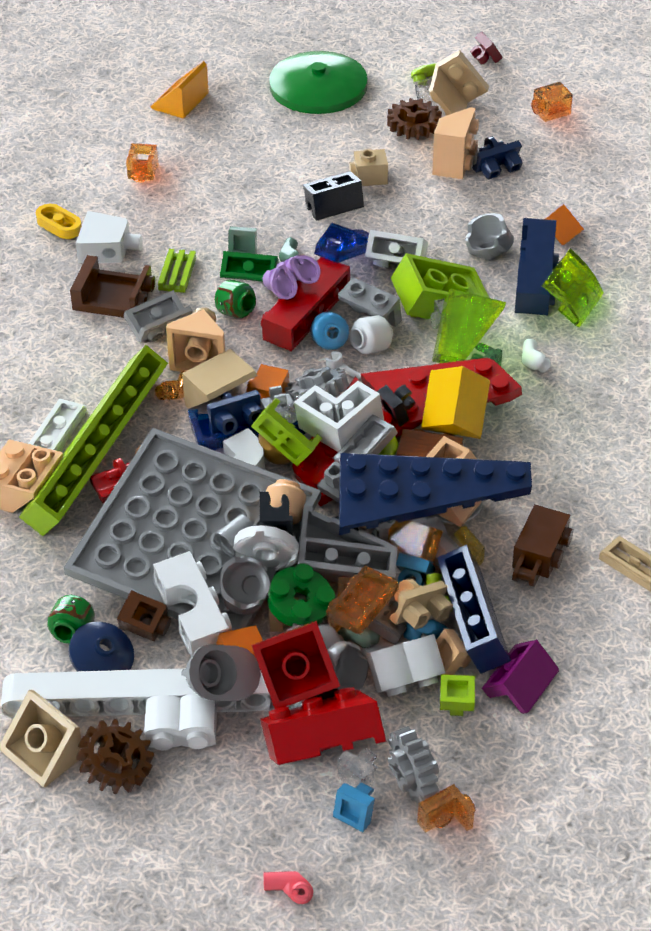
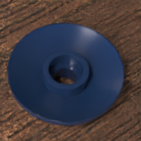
M87 623L75 631L69 643V658L77 672L130 670L134 662V648L129 637L120 628L110 623ZM100 644L107 646L109 651L103 650Z

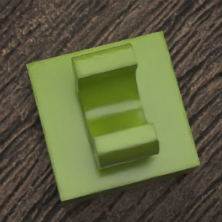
M441 674L440 710H450V716H463L464 711H474L475 676Z

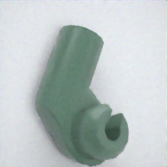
M359 621L349 622L337 629L338 635H341L344 641L351 640L362 648H369L380 641V635Z

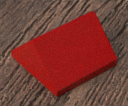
M317 621L251 645L275 709L295 704L340 687Z

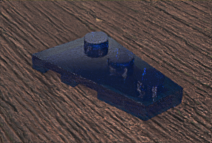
M332 222L316 243L314 254L336 263L365 254L369 233L360 229L351 230Z

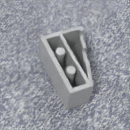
M304 504L296 565L300 563L308 564L314 571L330 582L384 589L391 588L395 579L397 546L362 530L359 532L355 529H350V533L339 535L338 519L334 517L331 519L314 511L313 507Z

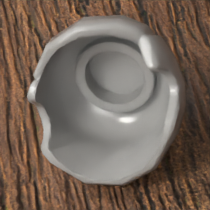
M340 641L334 643L327 650L340 684L338 690L348 687L360 690L368 676V659L358 652L361 648L351 642Z

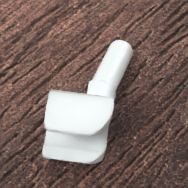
M331 352L332 360L325 358L326 366L331 368V370L335 368L344 369L347 375L353 378L356 376L361 381V373L343 363L341 352Z

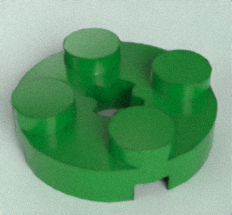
M300 563L296 567H289L279 571L273 577L268 590L269 597L267 602L271 613L285 625L292 627L293 623L306 625L315 621L320 625L327 619L335 599V592L321 574L314 571L310 565ZM301 593L305 595L307 602L303 599H294L295 594Z

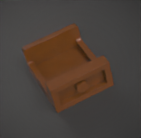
M87 255L70 289L72 310L124 318L126 310L147 302L148 293L154 291L156 280L155 276H152L151 265H144L140 275L100 270L98 257Z

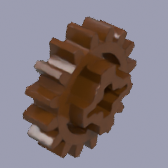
M410 98L409 102L400 100V105L393 103L392 109H388L387 126L390 127L391 132L397 131L398 137L406 135V139L415 137L416 140H419L420 136L429 138V133L434 134L439 118H442V111H439L438 105L432 106L431 101L423 103L421 98L419 100Z
M113 719L110 726H107L105 721L101 720L97 728L90 726L85 736L81 738L78 745L80 749L76 756V760L83 761L79 771L80 773H90L87 781L89 784L96 780L99 781L100 791H103L106 786H111L113 794H117L120 787L123 786L129 793L135 784L138 786L143 784L153 767L151 761L154 757V752L147 751L151 741L140 739L143 730L131 731V722H127L124 727H121L117 719ZM99 743L98 752L94 753V746ZM133 759H136V767L132 769Z

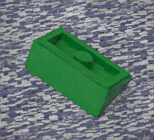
M223 251L220 278L263 282L264 273L276 268V265L279 263L278 256Z

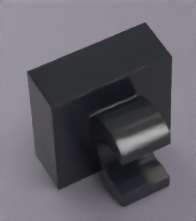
M387 385L379 389L377 392L380 394L383 410L390 413L393 420L400 427L408 422L409 417L406 410L416 404L410 397L412 392L405 385L397 388L395 392Z

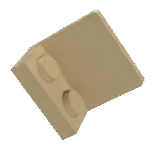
M461 50L436 63L429 93L431 99L441 106L447 116L466 109L468 102L488 92L489 85Z

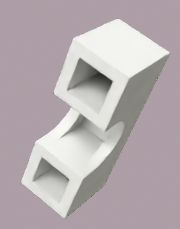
M190 551L153 564L155 584L167 607L179 603H187L194 606L189 612L178 615L179 633L191 657L201 646L216 645L219 633L232 630L229 616L226 612L221 613L217 606L219 605V599L214 587L208 588L205 582L207 577L200 561L195 562Z

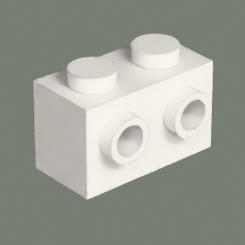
M370 230L365 257L373 261V266L389 268V264L399 265L405 253L426 257L428 242L424 238Z

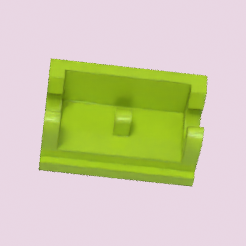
M275 398L263 410L251 427L292 463L298 466L313 452L322 437L317 433L313 440L307 439L291 422L289 423L274 410L280 403V400Z

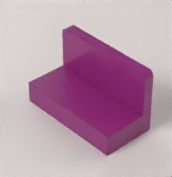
M537 639L515 644L509 652L511 661L497 667L481 688L489 698L507 695L520 713L523 714L531 710L559 672L558 666Z

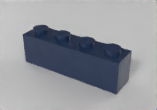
M467 544L437 557L445 584L448 586L447 591L453 604V610L465 649L480 674L510 662L511 659L481 569Z

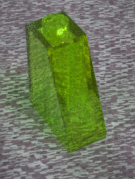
M450 288L444 298L432 361L440 364L466 360L504 310L506 302Z

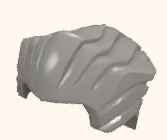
M489 213L479 215L468 223V235L465 241H467L466 245L469 254L490 261L511 248L514 236L508 229L501 214Z
M234 557L225 562L221 569L220 590L222 601L225 607L235 614L247 615L256 612L268 594L270 587L269 576L261 561L252 557Z

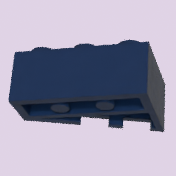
M523 218L514 313L548 316L549 305L555 306L556 289H551V287L556 288L558 271H552L558 270L559 254L554 253L557 220Z

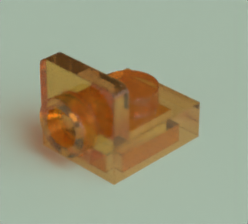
M453 784L418 803L417 823L426 833L435 827H445L455 816L466 831L473 828L475 806L471 798L467 794H462Z

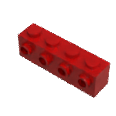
M321 256L317 260L320 266L319 279L312 284H305L297 280L298 288L295 296L288 300L279 298L277 303L263 314L260 323L263 340L292 352L310 332L311 323L314 318L322 312H329L339 301L338 293L350 281V266Z

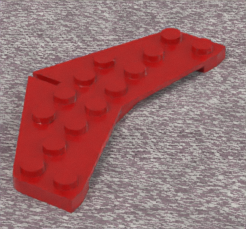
M490 358L361 373L362 383L376 392L385 385L393 392L400 386L405 385L412 392L410 397L416 404L406 410L409 421L401 427L393 420L390 413L383 410L384 421L393 425L398 432L396 438L402 435L403 429L412 430L422 424L431 370L464 366L490 380L487 403L492 402L495 406L510 402L522 395V387L497 362ZM356 376L349 384L350 386L347 387V389L350 388L354 383L359 381ZM320 441L313 452L298 466L293 463L292 467L295 478L302 484L318 489L317 484L325 477V470L335 462L333 457L338 452ZM321 492V499L318 505L321 507L333 499Z

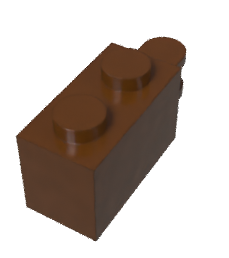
M534 504L514 546L512 581L524 580L529 582V586L535 587L540 576L549 578L553 568L559 569L564 554L562 548L563 546L569 547L574 529L569 528L570 514Z

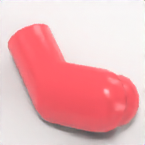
M264 872V891L282 890L297 904H306L312 899L313 887L299 872Z

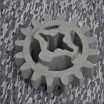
M329 367L321 369L312 368L304 371V374L296 378L295 382L288 383L285 392L286 394L289 393L293 402H295L314 385L334 397L339 396V392L346 391V387L350 385L344 369L335 368L331 370Z
M409 726L390 733L391 739H388V743L392 749L389 750L391 757H388V763L397 779L399 788L402 791H409L411 800H416L417 805L437 798L436 793L439 792V788L435 782H438L436 774L439 773V768L430 752L428 743L422 740V738L418 739L416 731L414 729L411 730Z

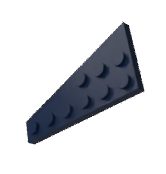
M340 453L339 535L348 534L350 529L366 526V529L379 527V523L390 520L404 522L446 513L447 508L462 505L463 509L474 507L475 502L488 499L497 502L530 495L532 490L531 462Z

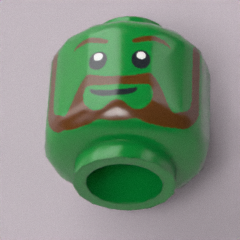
M226 280L219 285L215 292V306L220 313L226 316L242 319L248 316L256 306L255 292L247 283Z
M64 595L57 600L47 618V627L56 640L70 643L73 634L78 628L87 623L94 622V609L86 599L80 596Z

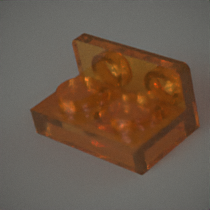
M365 565L357 575L351 577L343 592L330 602L326 610L329 625L336 629L337 632L343 626L361 635L399 590L398 581Z

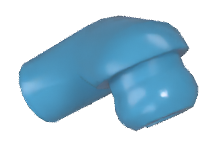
M429 619L424 627L416 630L407 623L403 637L411 641L421 638L423 633L426 635L434 634L435 639H437L442 631L448 628L446 625L433 619Z

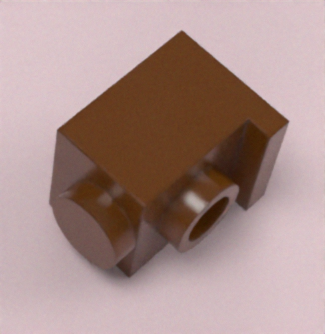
M131 590L117 617L120 629L155 642L158 635L165 636L169 629L171 618L167 617L168 607L166 604ZM145 618L152 619L150 625L143 623L142 620Z

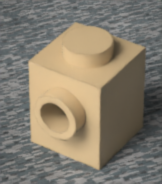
M385 149L354 151V162H349V171L362 181V186L388 184V161Z

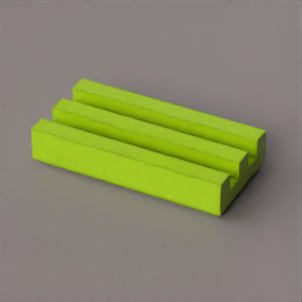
M174 249L168 250L158 280L159 291L170 292L174 290V292H186L196 261V251L190 250L189 254H185V250H179V253H175ZM176 260L175 265H174V269H173V272H172V275H171V278H170V281H169V285H167L166 282H167V279H168V276H169V273H170V270H171L173 261ZM187 261L180 285L178 286L176 282L182 263Z

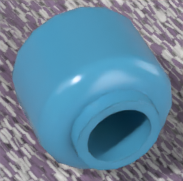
M322 312L312 321L310 334L313 341L321 348L336 350L342 347L348 340L349 325L337 313Z

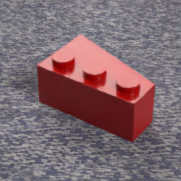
M348 687L335 691V696L322 700V697H313L302 701V706L294 709L279 707L269 711V716L260 718L270 759L277 765L318 757L322 755L321 751L341 745L343 751L354 749V741L374 738L376 744L387 742L377 701L361 691L355 690L354 687Z

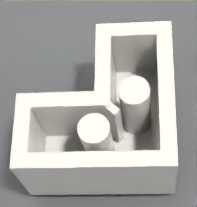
M359 381L337 398L314 385L294 402L299 428L313 437L318 433L322 437L320 441L337 452L342 449L372 415L384 420L380 394Z

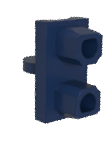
M493 136L487 137L484 140V146L479 148L477 163L472 168L476 173L482 171L488 180L500 175L502 171L500 165L503 164L510 173L520 170L523 164L519 155L522 145L519 140L504 144L503 141L497 142Z
M253 390L233 397L231 393L227 392L221 395V401L208 404L209 430L212 434L222 432L224 435L235 433L238 426L247 423L252 425L263 412L260 393L257 390Z

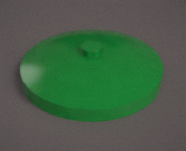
M309 51L289 56L280 61L271 71L269 83L272 96L281 105L302 113L327 114L345 110L358 103L367 91L368 78L364 67L349 56L329 51Z

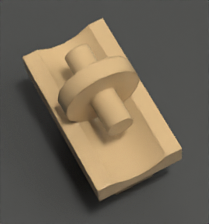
M413 579L400 581L397 585V592L394 594V598L398 602V609L395 613L391 614L389 619L395 625L407 622L415 630L424 627L428 623L430 616L438 622L446 620L453 607V604L444 597L448 586L443 581L425 586L418 585Z

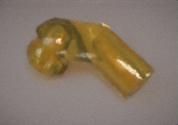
M464 525L454 533V536L462 546L467 544L480 566L484 561L485 547L470 529Z

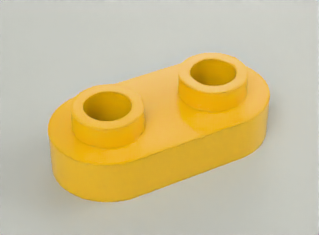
M51 203L41 205L36 209V220L40 227L62 239H72L79 235L82 227L81 219L57 204Z

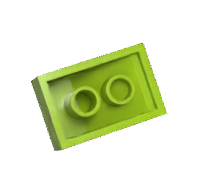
M405 253L391 276V281L406 314L414 318L432 319L488 308L492 305L474 267Z

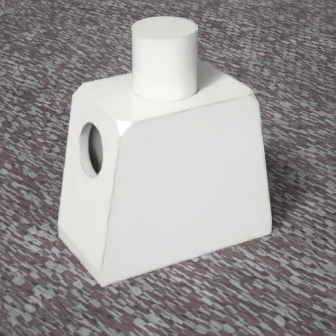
M87 211L76 241L78 263L83 264L87 255L97 256L98 263H121L126 250H142L143 236L142 234H131L129 232V222L126 218Z

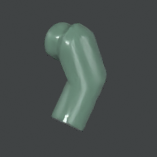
M289 237L285 240L279 252V260L281 262L299 255V252L296 250L298 246L296 239Z

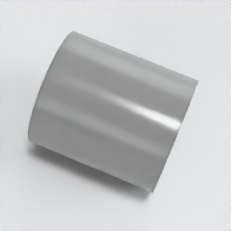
M239 515L215 533L216 543L226 555L233 557L236 553L235 549L233 551L235 536L240 530L254 526V524L246 516Z

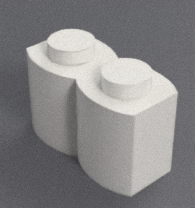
M434 634L366 654L377 693L386 691L387 697L407 692L405 685L417 681L419 688L438 683L437 676L445 674Z
M198 694L183 697L158 695L147 698L144 733L145 739L151 741L150 748L164 751L179 746L203 749L216 745V700L201 698Z

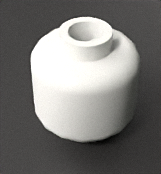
M379 315L359 318L354 322L350 331L352 346L362 354L385 351L392 342L393 329L389 322Z

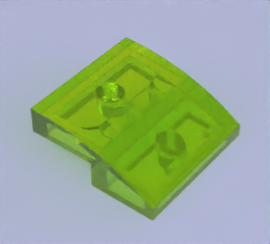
M571 248L564 254L541 285L562 303L557 310L577 327L583 324L604 294L594 273Z

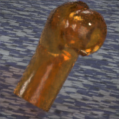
M185 371L180 373L177 380L164 381L157 385L155 388L156 397L160 400L183 398L182 373Z

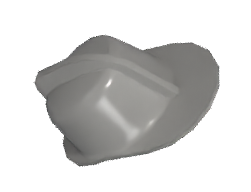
M210 644L201 646L190 658L186 669L181 671V675L186 677L189 687L201 698L216 701L245 700L255 692L261 676L255 656L246 648L230 645Z

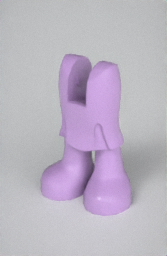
M297 255L278 263L276 268L271 271H266L263 275V284L276 297L288 300L297 293V280L305 284H312L319 279L320 266L312 257Z

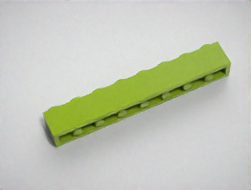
M147 345L129 360L63 454L64 457L35 498L22 511L19 516L20 519L42 536L60 522L166 368L168 362Z

